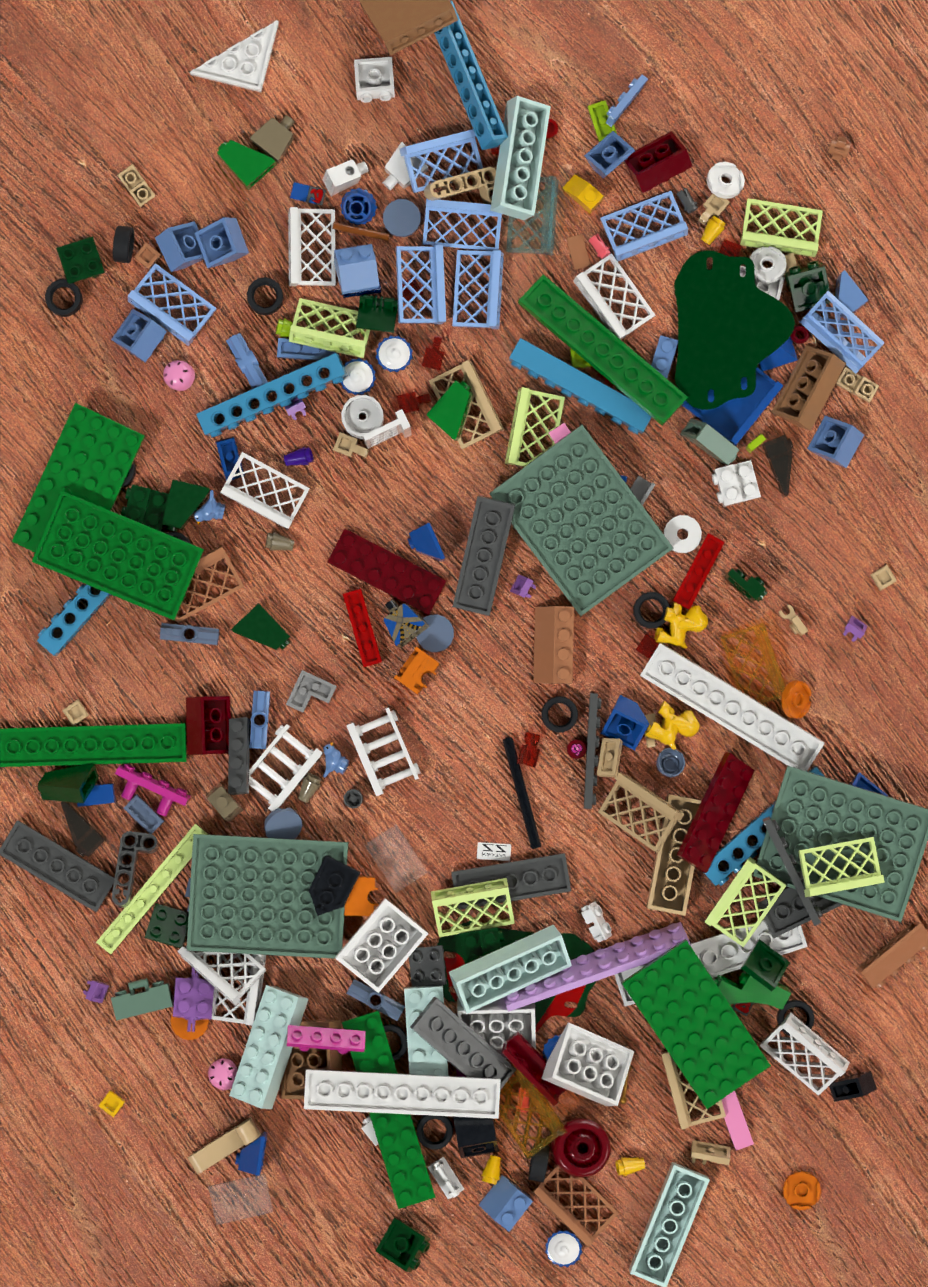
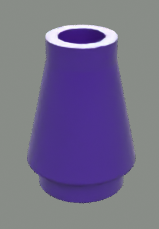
M304 446L284 455L286 466L309 465V463L313 462L311 448Z

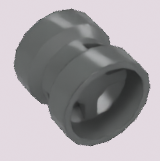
M351 789L344 795V803L349 808H357L363 802V795L359 790Z

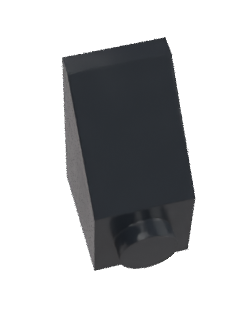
M871 1071L857 1073L836 1080L829 1085L834 1102L863 1097L877 1090Z

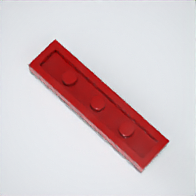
M707 533L672 600L673 602L680 604L688 610L691 608L725 543L724 541Z
M358 589L344 593V601L363 667L382 663L362 590Z

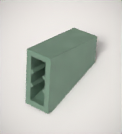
M691 418L680 433L721 463L729 465L737 457L739 449L707 423Z

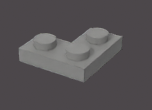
M302 670L286 705L304 713L311 696L330 703L337 686Z

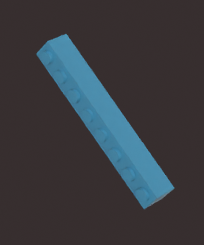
M522 338L519 339L509 357L513 367L519 370L521 368L527 370V374L535 379L538 377L542 378L547 386L560 388L561 393L565 396L578 398L577 402L586 407L588 405L594 407V411L602 416L607 414L612 417L611 421L618 425L625 424L628 426V430L636 435L644 432L651 419V416L630 398Z

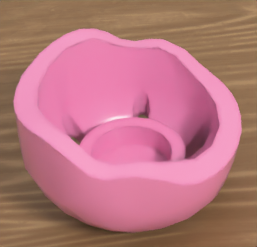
M174 360L166 365L163 379L170 388L177 391H185L193 384L195 372L188 363Z
M218 1059L208 1069L209 1080L217 1089L229 1090L233 1086L238 1068L229 1059Z

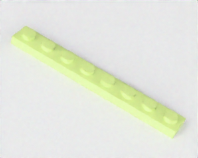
M197 824L190 829L133 897L130 904L123 909L97 940L96 943L110 955L192 859L193 834L209 835Z

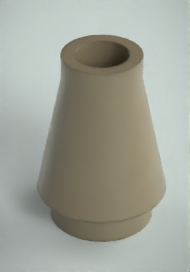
M275 532L267 534L265 548H269L270 551L293 550L294 540Z
M311 773L304 776L298 799L308 803L321 786V778Z

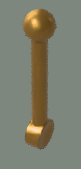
M629 1071L623 1087L622 1097L619 1100L621 1104H626L627 1102L626 1091Z

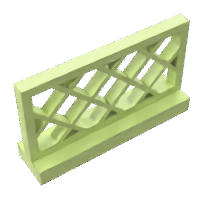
M748 198L740 245L754 248L772 246L781 252L815 257L818 252L823 210ZM750 205H757L762 211L754 216L750 211ZM771 208L778 209L781 213L775 219L767 212ZM794 211L799 215V218L792 222L786 214ZM763 214L770 220L764 226L757 220ZM809 214L818 215L817 222L812 225L805 218ZM784 217L789 225L781 230L776 221ZM800 220L808 227L801 233L795 226ZM753 221L759 227V230L756 232L747 231V225ZM771 224L778 231L775 235H769L765 230ZM790 227L797 234L794 238H788L784 233ZM810 230L815 236L814 242L806 241L803 234Z
M299 298L290 329L289 342L364 358L370 330L366 329L365 332V329L357 328L349 332L345 327L351 323H354L356 326L358 311ZM302 305L308 306L312 311L305 314L301 307ZM326 310L331 315L323 318L319 312ZM316 314L319 321L312 324L308 318ZM344 314L350 319L342 322L338 316ZM335 319L338 325L331 328L327 322ZM305 320L308 326L305 328L299 327L297 323ZM323 324L327 330L322 332L318 331L315 327ZM342 328L346 334L340 336L336 335L334 331ZM360 332L364 340L354 339L353 335Z
M524 387L518 389L505 464L525 467L555 445L552 440L551 446L545 449L540 439L546 435L550 437L548 432L560 425L565 397L529 390V388ZM531 395L538 396L542 403L534 408L530 403ZM551 399L559 400L558 409L552 412L547 402ZM544 405L550 414L541 420L535 410ZM533 412L539 422L530 427L526 419ZM551 416L555 421V427L548 430L543 421ZM541 424L546 433L538 438L532 429ZM530 431L535 441L527 446L523 440V435ZM537 442L543 452L534 457L529 447ZM524 450L532 458L527 463L519 461L520 453Z
M874 837L798 851L806 888L804 890L805 897L885 883L884 876L880 872ZM869 842L870 852L868 855L859 850L862 843ZM844 846L854 850L849 859L840 853ZM827 849L835 853L831 862L822 857ZM805 853H812L817 857L812 866L806 862ZM856 853L865 858L860 867L851 861ZM838 856L846 861L842 870L833 865ZM819 860L828 865L823 874L814 868ZM867 861L874 865V873H868L862 869ZM849 864L858 869L853 877L844 873ZM831 867L839 872L835 880L825 876ZM812 871L821 876L815 884H810L809 875Z
M749 857L713 908L705 923L709 926L712 925L744 947L787 884ZM755 869L763 874V881L753 882L752 873ZM776 882L781 887L778 892L769 893L767 883ZM764 883L766 894L756 895L754 885ZM751 886L753 896L742 898V887ZM767 897L769 905L766 908L758 909L756 898ZM754 899L755 909L745 911L743 900ZM740 901L742 911L732 913L731 903ZM756 912L757 922L748 924L746 914ZM743 914L745 925L734 926L732 916ZM723 917H730L731 927L724 928L718 922ZM746 928L747 936L744 940L736 936L735 929Z
M507 878L431 891L439 937L515 924ZM506 895V900L502 905L494 901L497 896ZM479 899L488 901L483 908L475 904ZM465 902L469 906L465 911L457 908V905ZM491 904L499 908L494 915L487 911ZM447 906L450 909L444 915L438 911L437 907ZM472 907L480 911L475 918L467 914ZM453 910L461 915L457 921L449 918ZM503 910L509 914L510 918L502 920L497 916ZM483 914L491 918L486 923L479 921ZM464 917L472 921L469 926H462L459 923ZM445 921H448L449 923L453 924V926L450 929H441V926Z

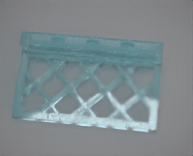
M556 176L540 177V182H545V189L537 195V200L540 199L544 203V207L538 213L535 211V216L528 222L523 220L525 225L516 231L513 227V222L517 218L509 216L506 252L553 256L559 182ZM539 218L542 221V227L535 232L530 224ZM529 227L534 234L525 241L520 233ZM519 236L524 243L519 248H511L512 240ZM536 236L541 241L540 249H532L528 244Z

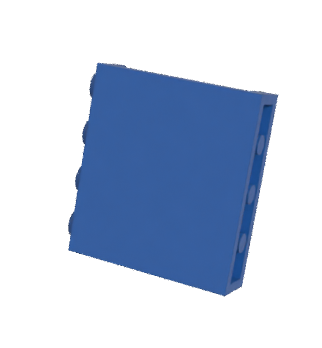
M757 367L756 388L752 395L729 400L721 406L709 410L692 407L687 401L682 406L736 446L783 385L778 381L775 382ZM746 377L741 379V388L743 390L747 388ZM712 389L708 391L709 402L714 401V391Z

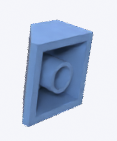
M612 131L584 156L592 169L602 178H605L635 150Z
M223 217L195 232L207 268L233 262L249 254L237 218Z
M195 221L167 228L155 237L171 272L185 269L204 260L195 236V232L199 231Z
M372 244L334 250V266L342 294L378 289L380 287L376 257Z
M845 270L841 272L836 281L835 297L854 314L866 304L868 299ZM839 313L840 318L843 317L845 320L847 319V317L843 313Z
M132 309L111 340L138 359L146 362L159 342L163 340L167 331L152 319Z
M824 416L807 449L831 463L847 468L864 434L853 425Z
M502 1174L500 1181H497V1185L492 1186L478 1205L494 1221L510 1232L531 1205L533 1198Z

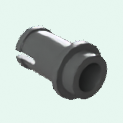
M687 188L676 194L685 207V212L687 211L690 214L698 209V203L694 202Z

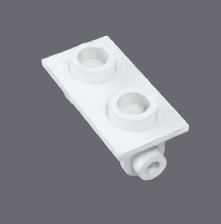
M596 901L581 908V914L586 924L594 923V926L589 927L594 940H597L599 943L612 936L611 927L605 921L603 911Z
M444 1157L428 1166V1169L448 1200L458 1196L464 1190V1187Z

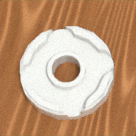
M718 162L707 173L706 181L708 188L720 198H733L744 187L745 179L742 171H739L733 163ZM721 177H727L730 183H724Z
M760 247L750 256L754 263L755 280L761 283L776 282L786 272L787 263L785 255L775 247ZM765 261H770L773 266L765 268L762 264Z
M679 515L673 517L666 524L664 535L674 549L672 551L688 553L699 545L702 531L694 518ZM680 529H685L688 533V537L684 540L679 539L677 536V532Z

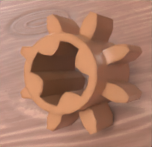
M838 136L837 140H831L828 153L832 154L831 159L840 161L842 157L847 158L850 144L846 143L847 138Z

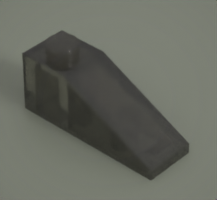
M786 435L762 445L782 498L789 495L792 462L791 450L793 449V444L790 438H786Z
M62 801L61 806L73 842L77 846L76 851L83 857L85 855L91 857L106 839L72 805Z

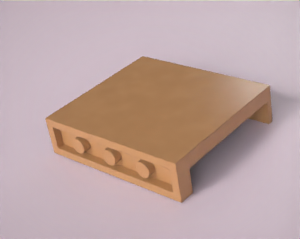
M359 0L364 14H367L383 40L390 56L458 21L454 7L449 0Z

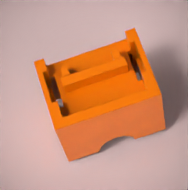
M415 647L413 653H411L394 679L418 695L423 687L427 689V686L422 682L423 675L432 673L436 676L435 670L440 663L418 647Z
M358 877L345 903V916H370L373 913L374 906H378V903H370L367 897L369 892L378 890V887H375V877Z

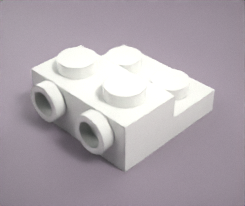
M392 57L354 60L357 100L368 103L372 99L380 98L382 101H389L392 97H395Z
M751 460L714 469L712 480L714 485H718L719 492L717 493L719 504L722 503L723 507L761 497Z

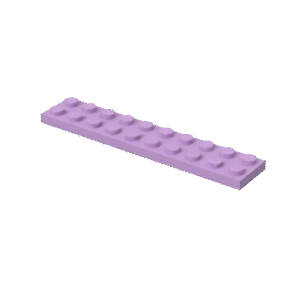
M681 922L658 930H652L650 933L641 936H635L630 940L615 943L613 946L598 949L593 953L581 955L570 960L571 967L503 997L507 1010L509 1012L652 962L684 939L691 946Z

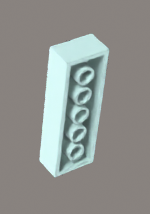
M520 96L507 101L503 125L508 138L500 144L490 211L521 220H526L535 215L551 106Z
M551 925L450 971L449 975L459 1003L468 1014L572 965L562 935L554 925Z
M266 985L229 1096L261 1109L273 1108L293 1048L286 1046L288 1025L300 1026L308 998L277 986Z
M443 985L404 987L409 1074L449 1076L448 1061L410 1028L433 997L438 998L444 1004Z
M671 1163L629 1267L630 1274L659 1286L667 1287L710 1181L708 1176L677 1163Z

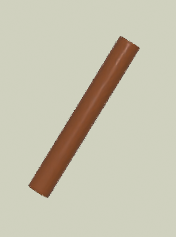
M333 222L332 227L334 230L385 241L389 240L390 235L389 233Z

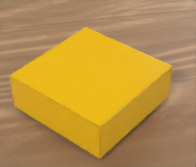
M110 1090L99 1104V1107L114 1118L126 1101Z

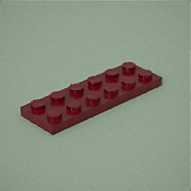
M345 528L327 563L428 615H430L447 582Z
M724 753L677 853V856L705 873L710 868L755 771L731 753Z

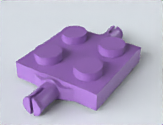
M193 967L191 977L175 979L173 1017L188 1020L187 1032H195L197 1020L212 1019L214 986L207 980L199 978V973L197 971L195 973Z

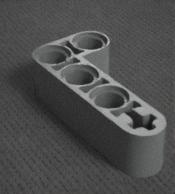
M128 831L121 837L112 891V901L119 908H125L130 904L138 852L152 854L158 850L159 843L152 834ZM128 837L135 838V843L131 846L125 844ZM149 839L154 841L152 848L144 847L145 842ZM125 856L132 857V862L128 865L122 863ZM122 875L129 876V881L125 884L119 882ZM120 888L124 889L123 895L126 898L121 903L117 899V897L121 896Z

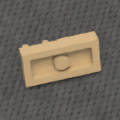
M602 738L597 770L599 777H617L623 743L621 739Z
M692 1141V1163H695L697 1158L702 1159L703 1165L706 1164L707 1160L717 1164L729 1165L731 1147Z

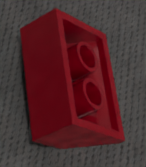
M672 131L635 150L623 161L634 183L642 193L693 167L687 149Z
M230 696L186 697L188 755L229 754Z

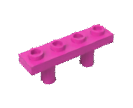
M121 764L115 772L116 775L127 780L121 795L127 800H132L138 786L160 794L162 799L156 812L162 816H167L173 802L185 806L191 797L187 794L186 790L170 787V783L164 780L157 781L147 772L140 773L135 771V767L129 764Z
M288 1025L286 1046L299 1047L301 1051L317 1048L338 1050L340 1054H347L348 1051L364 1052L366 1031Z

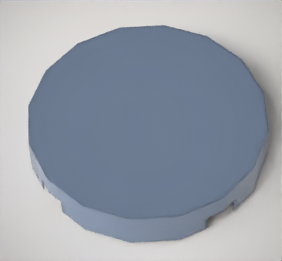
M397 199L386 206L383 213V223L391 235L405 238L418 230L421 214L413 202L407 199Z
M438 614L424 617L423 619L430 627L416 637L419 645L430 652H441L447 649L454 638V629L451 622L446 617Z
M291 808L275 809L267 816L264 822V832L268 838L295 839L302 829V820L299 814Z

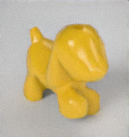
M674 602L671 608H666L664 620L670 622V632L668 633L663 628L657 627L654 639L658 643H670L687 649L685 644L686 632L703 631L708 625V617L699 605L691 607L686 615H682L681 605Z
M663 701L658 711L663 717L661 726L654 721L652 726H648L644 735L648 738L659 740L675 750L677 733L685 737H692L698 732L700 724L693 711L686 710L680 716H676L670 704Z

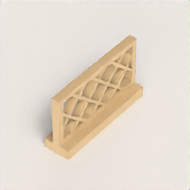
M470 360L429 380L438 400L441 398L440 393L444 394L449 389L451 382H455L452 379L454 373L462 370L464 374L463 381L466 382L467 380L468 385L471 387L473 395L462 432L466 430L472 432L473 435L471 441L465 444L460 435L458 443L461 449H465L504 430ZM441 379L448 381L445 392L438 390L435 382ZM472 404L480 407L479 418L469 415ZM468 417L478 420L474 431L464 428ZM480 421L487 423L491 431L485 434L477 432Z
M618 772L617 777H615L617 781L598 813L658 853L677 820L681 821L684 813L627 774ZM621 786L625 789L626 797L618 799L617 791ZM637 797L640 807L632 809L631 799ZM626 800L628 810L620 812L619 802ZM610 804H615V814L610 815L605 812ZM652 807L655 817L647 819L645 809ZM641 810L643 820L634 822L633 812ZM629 813L630 823L624 825L621 815ZM668 818L670 820L668 826L661 829L660 819ZM655 820L657 830L649 832L647 822ZM643 823L645 833L638 835L635 825ZM658 833L659 841L654 846L651 844L650 835Z
M668 1051L661 1052L681 1130L726 1117L722 1100L716 1103L721 1114L711 1115L707 1112L708 1109L705 1108L703 1110L695 1105L699 1098L698 1095L693 1103L687 1101L684 1096L688 1088L692 1091L694 1089L690 1087L689 1083L685 1084L680 1081L679 1076L682 1072L681 1070L678 1072L677 1064ZM693 1107L703 1112L698 1120L691 1121L689 1114Z

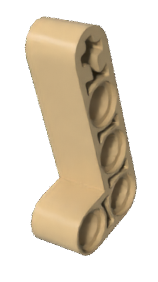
M487 167L435 181L425 187L424 195L428 200L434 201L479 189L482 201L485 204H491L490 191L493 192L496 169ZM485 172L490 176L489 181L484 177ZM468 177L473 181L472 186L467 182ZM450 182L455 184V191L450 188ZM442 188L440 192H433V189Z
M250 1117L187 1157L196 1173L199 1174L242 1146L253 1142L261 1133Z

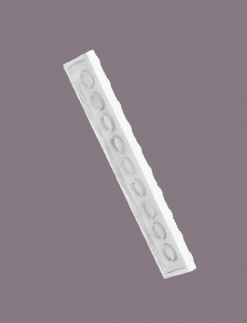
M659 643L640 674L641 677L786 765L807 771L825 744L819 738L662 643Z
M764 920L759 924L744 947L724 933L691 943L693 951L712 978L741 969L753 946L759 939L780 955L808 946L801 925L773 939ZM746 928L735 929L736 936L744 940L747 936ZM649 963L614 975L625 1007L635 1004V1002L621 982Z
M306 1069L304 1109L499 1119L501 1079Z

